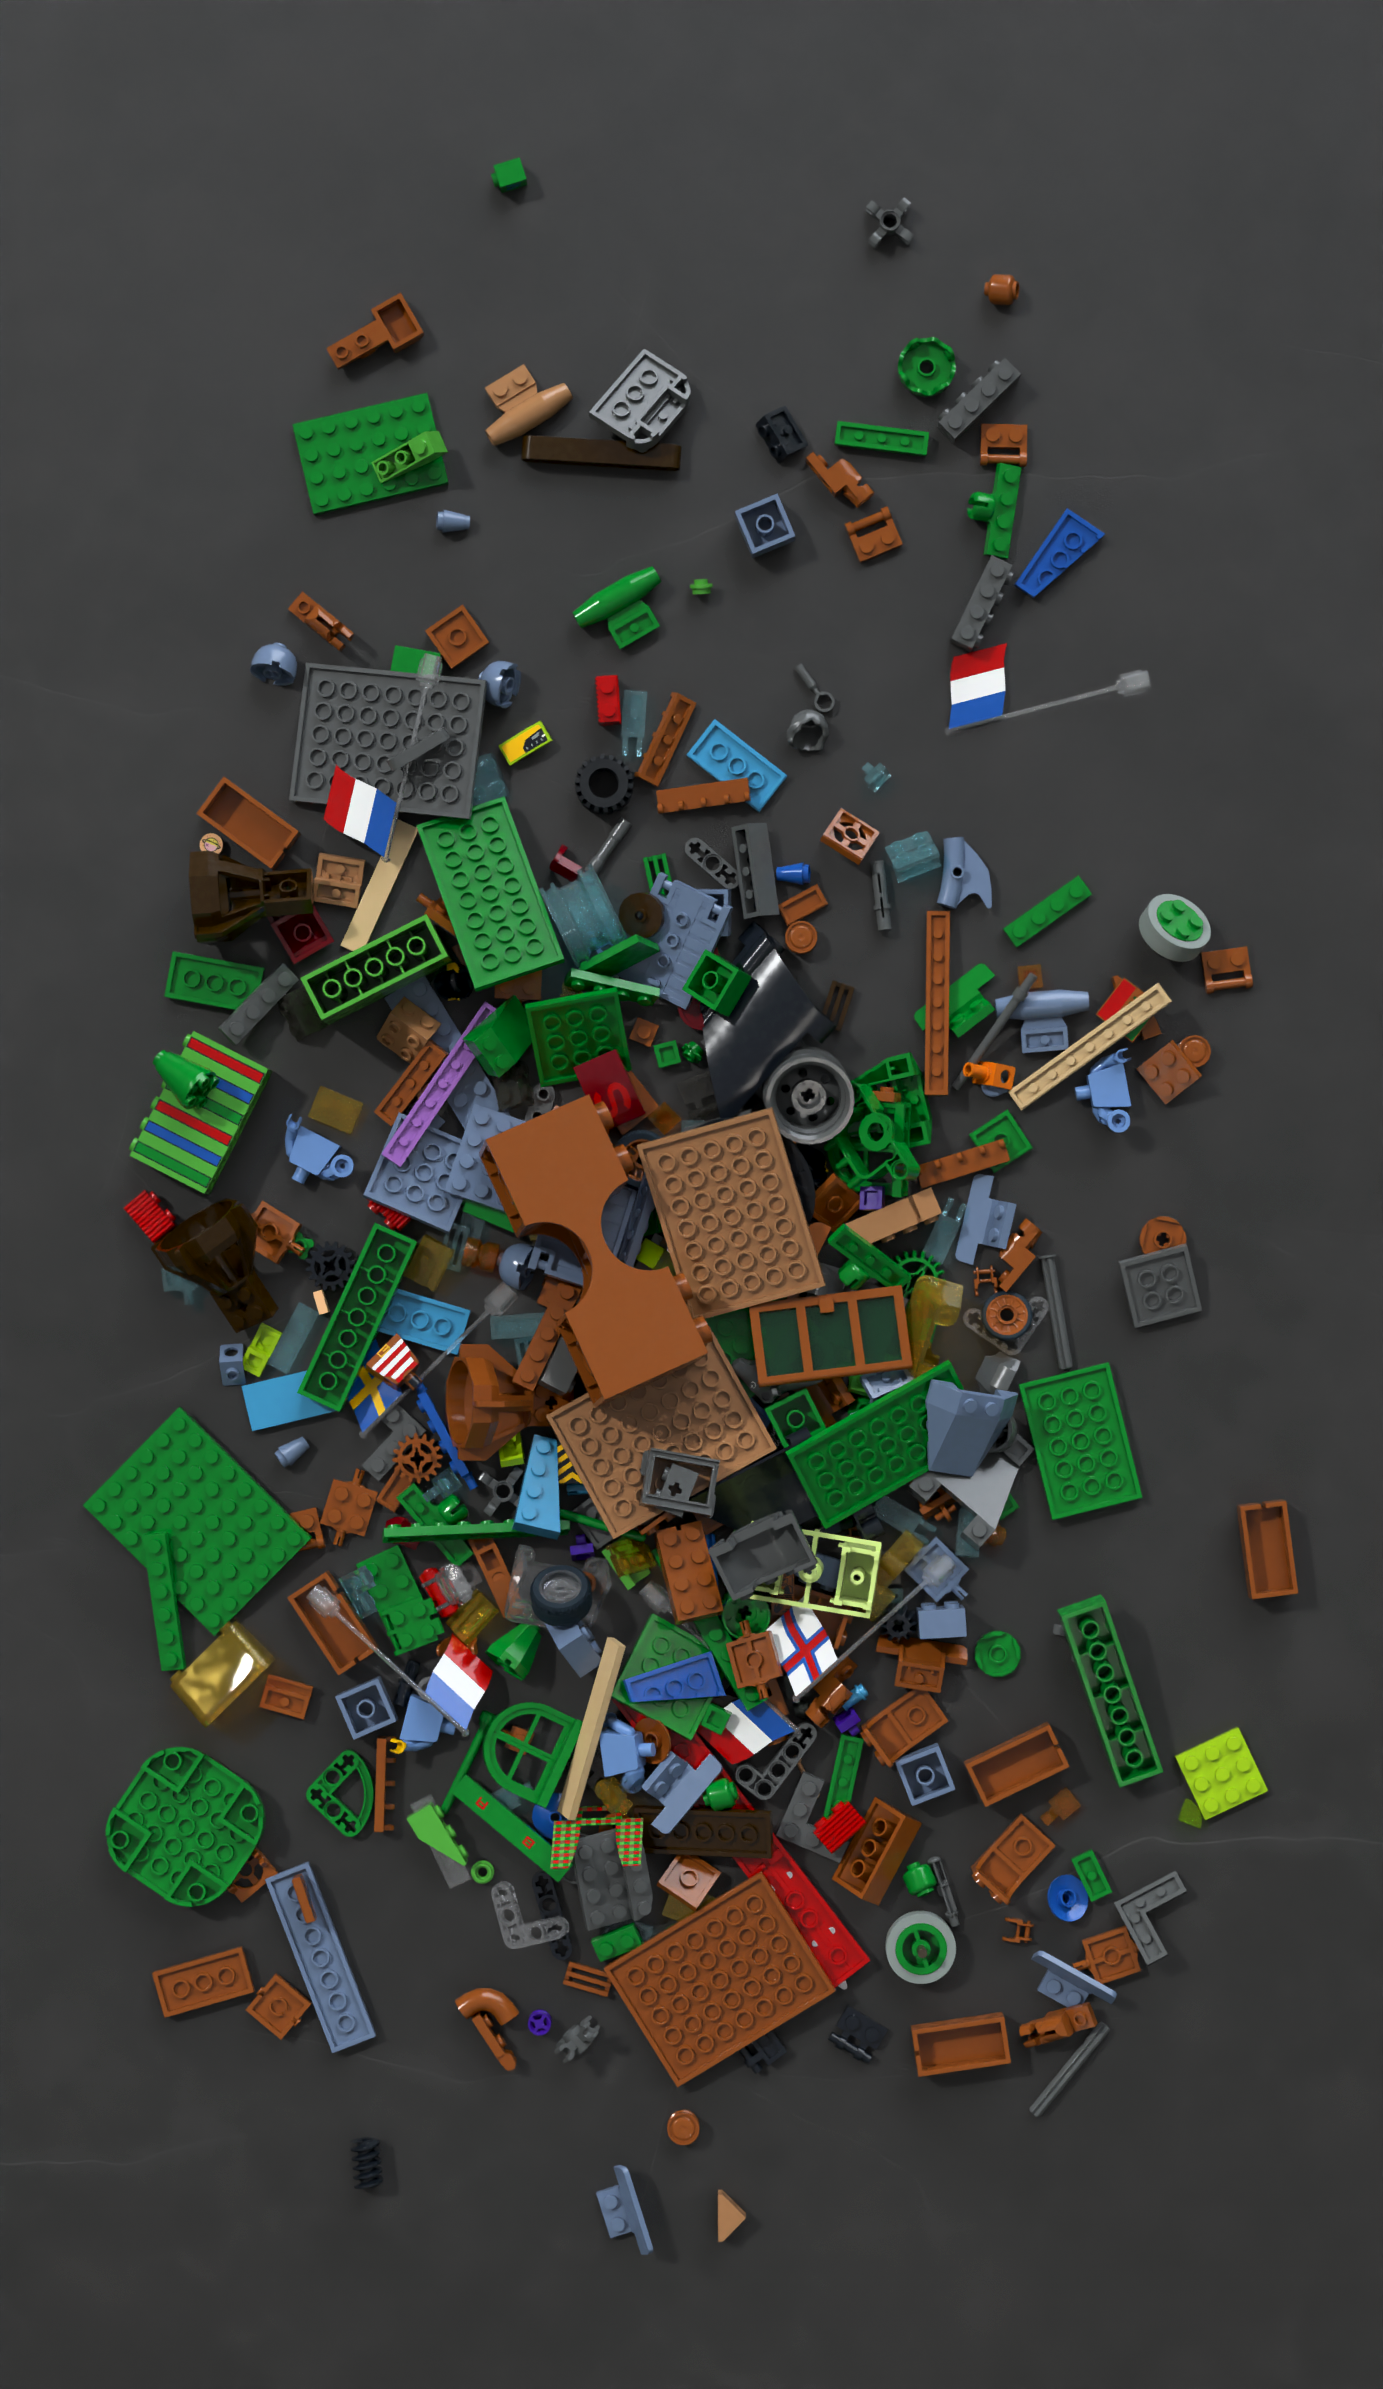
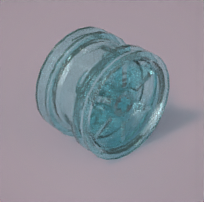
M591 863L587 865L588 870L582 872L581 869L576 870L578 874L577 879L562 887H557L554 882L549 883L550 889L544 891L543 887L539 888L540 894L577 969L581 966V961L586 960L588 962L591 960L592 952L606 945L614 946L627 939L621 922Z

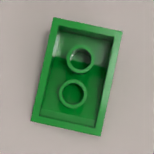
M512 995L463 1038V1041L488 1075L500 1078L517 1063L532 1043L526 1010L515 995Z

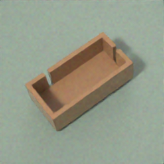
M930 1187L850 1221L845 1225L874 1246L873 1242L880 1239L882 1243L896 1238L894 1233L901 1230L903 1234L918 1229L916 1224L922 1221L927 1225L939 1220L937 1215L942 1212Z

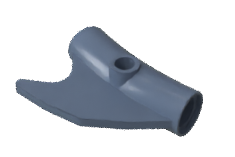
M964 837L943 839V875L937 904L957 909L958 904L970 894H977L982 899L986 908L990 909L992 907V888L988 868L978 854L964 841ZM953 870H959L961 875L955 876Z

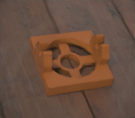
M841 808L822 835L820 841L859 865L880 832ZM841 824H848V825H851V826H846V827H844V826L841 825ZM834 829L842 834V842L836 840ZM845 831L854 832L857 838H849ZM860 832L863 834L865 839L860 837ZM849 843H857L863 848L852 850L848 845Z
M258 1847L252 1853L254 1858L246 1862L251 1865L252 1873L248 1876H243L239 1873L228 1889L230 1893L235 1894L241 1903L266 1883V1878L278 1873ZM258 1863L263 1869L260 1880L254 1874L255 1866ZM243 1878L249 1879L253 1885L251 1887H241L234 1883Z

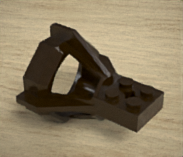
M209 850L190 852L189 885L191 911L194 923V937L198 943L232 941L263 917L313 913L314 880L312 868L265 872L262 868L248 867L225 855L221 856ZM227 878H230L231 882L229 892L232 911H229Z
M225 1198L197 1211L169 1231L161 1241L154 1243L151 1247V1250L166 1271L203 1286L209 1291L236 1333L272 1318L279 1309L254 1271L258 1225L243 1203L240 1204L238 1200Z

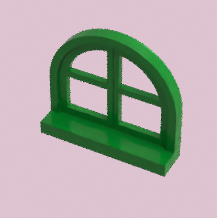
M879 1101L884 1108L883 1113L894 1114L895 1142H905L910 1150L911 1103ZM868 1106L865 1110V1116L872 1113ZM851 1142L855 1150L864 1151L863 1163L869 1171V1151L871 1150L867 1149L861 1142ZM892 1144L882 1151H872L893 1153V1157L896 1153ZM837 1145L834 1149L827 1151L829 1162L835 1174L846 1183H849L855 1175L847 1167L841 1170H837L835 1167L839 1160L842 1159L841 1150ZM904 1166V1174H906L907 1168ZM893 1177L892 1183L870 1182L866 1179L857 1187H854L855 1190L860 1192V1186L885 1187V1195H892V1197L908 1196V1180H896Z
M534 1702L518 1703L504 1709L492 1720L484 1736L483 1759L487 1771L503 1789L542 1808H546L578 1740L583 1721L574 1719L547 1705ZM525 1714H535L524 1741L501 1731L504 1725L513 1718ZM541 1716L563 1726L551 1755L528 1744ZM497 1739L519 1749L508 1775L504 1774L496 1759L495 1745ZM524 1752L547 1762L534 1790L512 1780Z

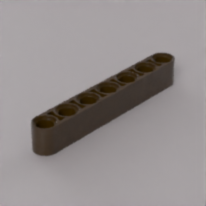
M528 435L522 437L521 460L530 463L679 471L682 447L676 444L657 443L652 448H649L648 451L641 453L627 447L626 441Z

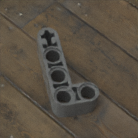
M810 1721L800 1722L762 1772L748 1762L739 1764L735 1770L737 1782L759 1799H770L816 1739L817 1731L815 1725ZM808 1727H810V1733L812 1735L810 1737L806 1735L802 1739V1743L805 1744L802 1747L799 1741L795 1740L794 1737H797V1739L799 1740L802 1736L801 1729H807ZM790 1745H795L799 1748L798 1754L794 1757L786 1754V1749ZM775 1764H782L785 1767V1771L781 1775H775L772 1772V1767ZM744 1768L752 1771V1776L748 1780L741 1779L739 1776L740 1771ZM763 1782L771 1786L770 1791L766 1794L758 1791V1786Z

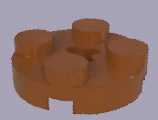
M1166 1216L1149 1220L1142 1227L1139 1235V1244L1144 1254L1186 1243V1234L1177 1220ZM1165 1233L1166 1238H1169V1242L1160 1246L1156 1238Z

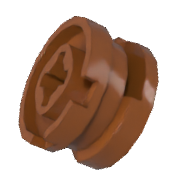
M797 921L791 924L785 934V943L788 949L796 954L810 952L817 942L815 927L805 921Z
M1188 1036L1178 1045L1196 1068L1204 1065L1210 1058V1045L1202 1036Z
M690 2110L675 2111L668 2119V2136L678 2145L691 2144L699 2135V2120L695 2113Z

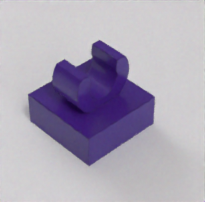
M860 1186V1210L876 1211L885 1207V1187Z
M585 1534L576 1535L577 1545L570 1546L572 1561L594 1559L595 1550L593 1543H586Z
M850 1707L847 1711L844 1710L832 1718L841 1733L848 1730L852 1737L860 1733L856 1724L861 1720L853 1707Z

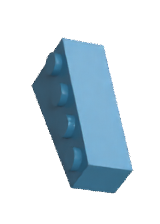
M535 1434L533 1436L512 1530L555 1540L560 1535L556 1439Z

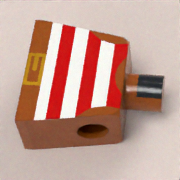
M397 1333L366 1363L365 1370L394 1390H398L405 1383L415 1391L423 1382L415 1374L419 1368V1361Z

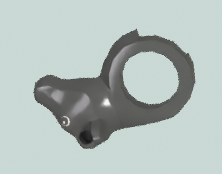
M798 1327L790 1330L782 1337L774 1358L765 1359L767 1377L797 1373L789 1362V1353L793 1345L800 1341ZM808 1331L809 1340L817 1342L825 1352V1363L821 1370L832 1369L835 1362V1354L831 1342L829 1343L821 1334ZM740 1357L731 1363L737 1377L743 1380L764 1404L774 1403L782 1394L788 1391L812 1386L823 1381L817 1380L759 1388L757 1384L756 1360Z

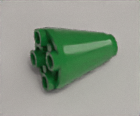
M162 1050L153 1060V1065L181 1106L187 1110L194 1107L200 1109L207 1101L206 1096L219 1084L220 1079L216 1077V1073L211 1069L175 1053Z

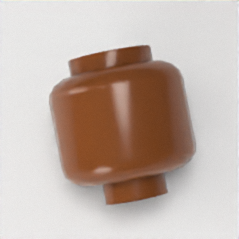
M994 274L989 282L985 283L984 294L988 296L991 304L1011 305L1019 297V281H1016L1012 275Z

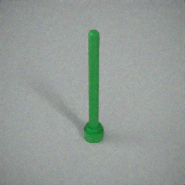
M560 1508V1518L609 1532L602 1520ZM632 1529L620 1535L640 1542L646 1540L645 1534L641 1535L639 1531Z
M482 1710L478 1718L480 1720L478 1723L480 1727L441 1806L444 1815L449 1813L456 1798L451 1792L468 1773L484 1740L487 1728L497 1716L489 1711Z

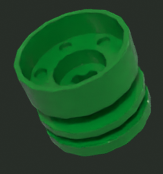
M755 1590L753 1592L755 1595L764 1596L761 1591ZM728 1591L723 1595L721 1602L724 1611L721 1614L725 1629L730 1635L737 1639L743 1636L739 1622L749 1620L752 1633L759 1634L766 1631L770 1624L771 1616L766 1601L754 1599L741 1601L740 1598L733 1601ZM746 1605L749 1612L745 1611L743 1615L741 1614L740 1609H743Z

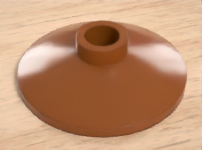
M651 1718L640 1720L634 1728L635 1731L642 1732L644 1743L654 1742L656 1746L655 1756L646 1757V1762L650 1764L661 1763L668 1757L671 1750L669 1732L659 1720Z

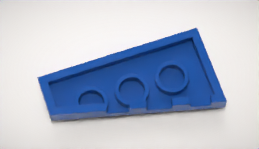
M1067 508L1014 586L1030 597H1036L1097 543L1105 533Z
M711 1651L623 1680L630 1703L726 1696Z

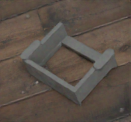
M650 1448L642 1456L640 1474L644 1476L639 1506L652 1505L704 1515V1518H711L716 1501L714 1492L720 1460ZM655 1457L711 1467L706 1503L649 1494Z

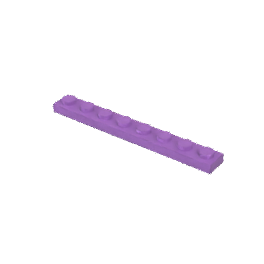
M487 1002L483 1003L381 1155L398 1167L402 1166L475 1058L463 1041V1038L492 1014L496 1008Z

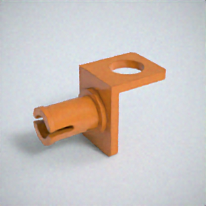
M979 1061L978 1064L967 1062L963 1067V1074L966 1077H973L972 1083L1011 1090L1016 1068L985 1061ZM1004 1070L1008 1072V1080L1005 1083L1001 1081V1073Z

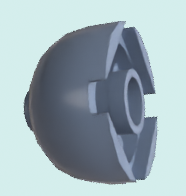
M282 643L265 645L254 654L250 672L254 677L266 682V678L275 680L273 685H290L297 674L296 657Z
M495 661L480 673L478 679L487 681L485 700L488 703L501 708L511 706L513 702L509 700L512 694L517 696L521 683V671L516 670V667H519L518 664L507 661Z
M524 1243L513 1244L504 1253L501 1252L499 1254L497 1265L499 1266L500 1277L505 1284L517 1290H525L534 1277V1274H530L531 1270L527 1269L533 1246Z

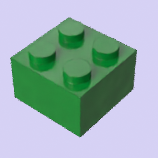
M705 949L682 990L714 1011L729 1017L752 976L722 957Z
M806 1387L764 1407L783 1448L789 1446L785 1437L805 1426L808 1428L811 1436L826 1429Z

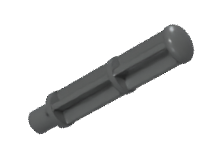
M939 1856L931 1857L927 1863L929 1865L933 1864L938 1879L935 1886L939 1896L944 1897L948 1909L945 1916L949 1918L951 1927L960 1925L959 1911L941 1858ZM938 1861H940L946 1880H943Z

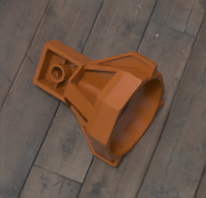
M461 1344L459 1346V1357H454L446 1381L445 1417L453 1447H458V1460L486 1461L523 1428L528 1426H551L546 1415L574 1400V1388L570 1393L567 1392L563 1396L538 1384L533 1392L512 1383L517 1370L488 1344ZM549 1399L552 1400V1405L550 1407L548 1405H545V1401H548Z

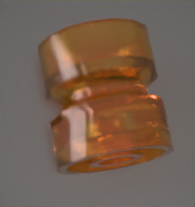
M468 1237L461 1265L470 1268L479 1266L480 1270L493 1273L500 1244L489 1241L482 1244L481 1239Z

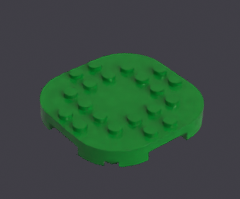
M173 1747L161 1750L143 1763L140 1771L116 1807H113L106 1824L105 1836L107 1837L108 1851L113 1861L121 1870L129 1873L164 1897L168 1902L185 1907L201 1906L218 1899L229 1889L258 1846L265 1829L266 1816L264 1805L257 1791L247 1781L202 1751L188 1747Z

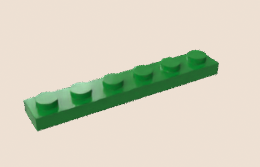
M167 1531L145 1533L142 1537L161 1671L185 1669L186 1660Z

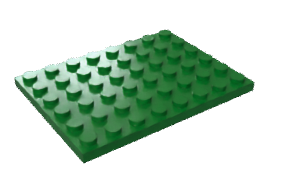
M181 1406L83 1504L146 1569L142 1535L145 1533L167 1531L177 1600L214 1636L312 1538Z

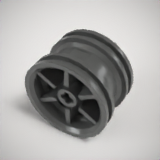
M809 1046L793 1048L762 1084V1096L766 1109L773 1107L780 1133L796 1143L818 1144L830 1140L844 1129L852 1116L855 1100L850 1079L839 1060L820 1048ZM800 1068L807 1070L806 1076L801 1077L798 1075ZM824 1074L829 1076L827 1083H822L820 1080ZM783 1084L790 1086V1090L786 1093L781 1090ZM810 1088L812 1095L808 1094L807 1097H804L802 1091L806 1092ZM828 1097L834 1098L832 1105L826 1104ZM794 1107L795 1113L790 1115L786 1112V1109ZM810 1114H817L816 1120H809Z

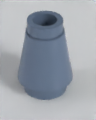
M444 509L443 512L437 511L436 530H442V533L469 530L470 516Z
M300 1437L278 1447L274 1454L284 1468L288 1465L291 1467L310 1447L306 1440Z

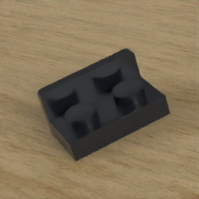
M786 406L765 414L756 423L759 435L764 439L770 454L778 464L783 462L788 456L808 446L807 441Z

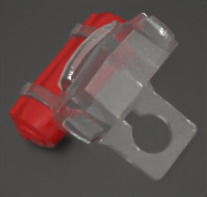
M472 1561L460 1567L453 1563L447 1564L440 1568V1571L437 1568H428L419 1576L422 1582L421 1586L432 1597L436 1610L442 1618L453 1616L459 1609L458 1604L463 1605L472 1599L473 1591L471 1588L482 1581ZM464 1570H470L473 1573V1580L470 1583L467 1582L462 1573Z

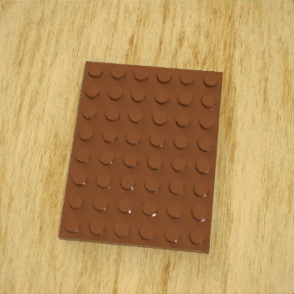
M762 1871L603 1968L677 2088L836 1991Z

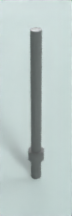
M1030 972L1021 986L1016 987L1012 993V999L968 1062L973 1064L979 1063L1021 1001L1024 1002L1029 995V989L1038 978L1036 975ZM963 1069L951 1085L956 1090H960L968 1078L964 1076Z

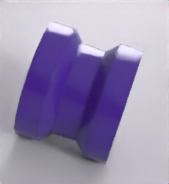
M543 2009L533 2011L528 2020L530 2032L537 2036L546 2034L550 2030L552 2023L550 2014Z

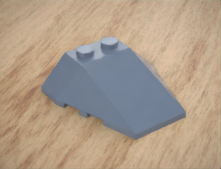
M931 1379L925 1400L929 1471L972 1477L1012 1417L1018 1393L997 1389L994 1395L958 1389L953 1382Z

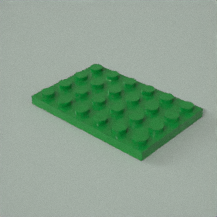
M428 393L292 424L314 515L449 484L442 456L384 483H380L371 463L425 431H436Z
M1109 1362L1018 1384L1052 1520L1143 1498Z

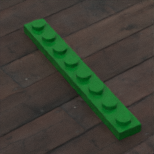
M560 1518L559 1536L568 1535L570 1520ZM514 1519L505 1520L503 1523H494L492 1520L481 1521L480 1524L462 1521L458 1522L457 1525L439 1522L435 1523L434 1526L415 1523L411 1524L410 1527L392 1524L383 1529L382 1543L538 1537V1535L512 1530Z
M656 1548L651 1551V1554L662 1571ZM718 1616L693 1621V1624L712 1652L713 1657L746 1711L748 1712L765 1702L768 1698L759 1700L756 1686H749L743 1689L737 1688L726 1643L733 1641Z

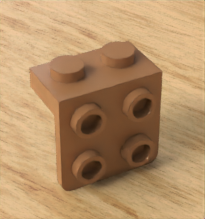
M403 997L390 1012L377 1035V1040L411 1064L428 1040L440 1028L441 1023L406 997Z

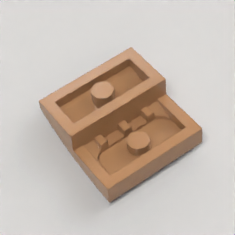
M319 853L317 872L314 879V901L358 908L366 860Z

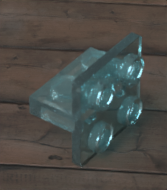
M928 831L918 832L912 837L895 841L885 847L898 883L941 866L939 851Z

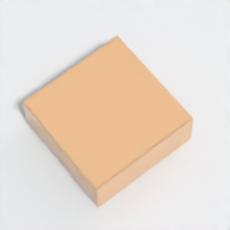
M324 1290L313 1292L319 1315L330 1312Z

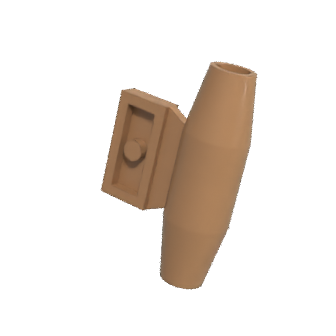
M523 364L485 387V391L495 407L504 412L499 419L485 430V433L493 446L520 437L553 417L573 399V396L565 383L537 393L536 382Z

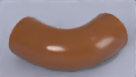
M476 1988L455 2000L458 2009L466 2019L471 2018L480 2011H488L494 2015L502 2026L519 2014L514 2003L504 1993L492 1988Z

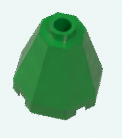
M530 1621L528 1624L522 1622L492 1643L484 1653L496 1665L504 1667V1671L509 1675L522 1681L529 1673L542 1637L539 1633L540 1628Z

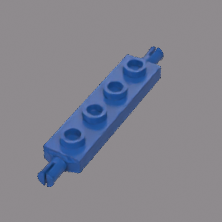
M422 1382L416 1389L419 1398L416 1403L422 1413L427 1412L430 1418L427 1424L433 1434L438 1433L441 1439L438 1444L442 1452L450 1455L452 1461L449 1462V1465L454 1474L459 1473L467 1483L469 1490L478 1487L472 1471H469L464 1461L458 1460V1449L453 1447L450 1434L426 1391L428 1390Z

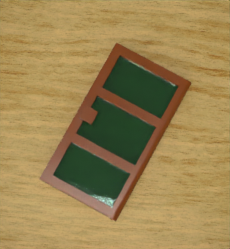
M902 1285L770 1301L749 1307L759 1388L913 1369Z

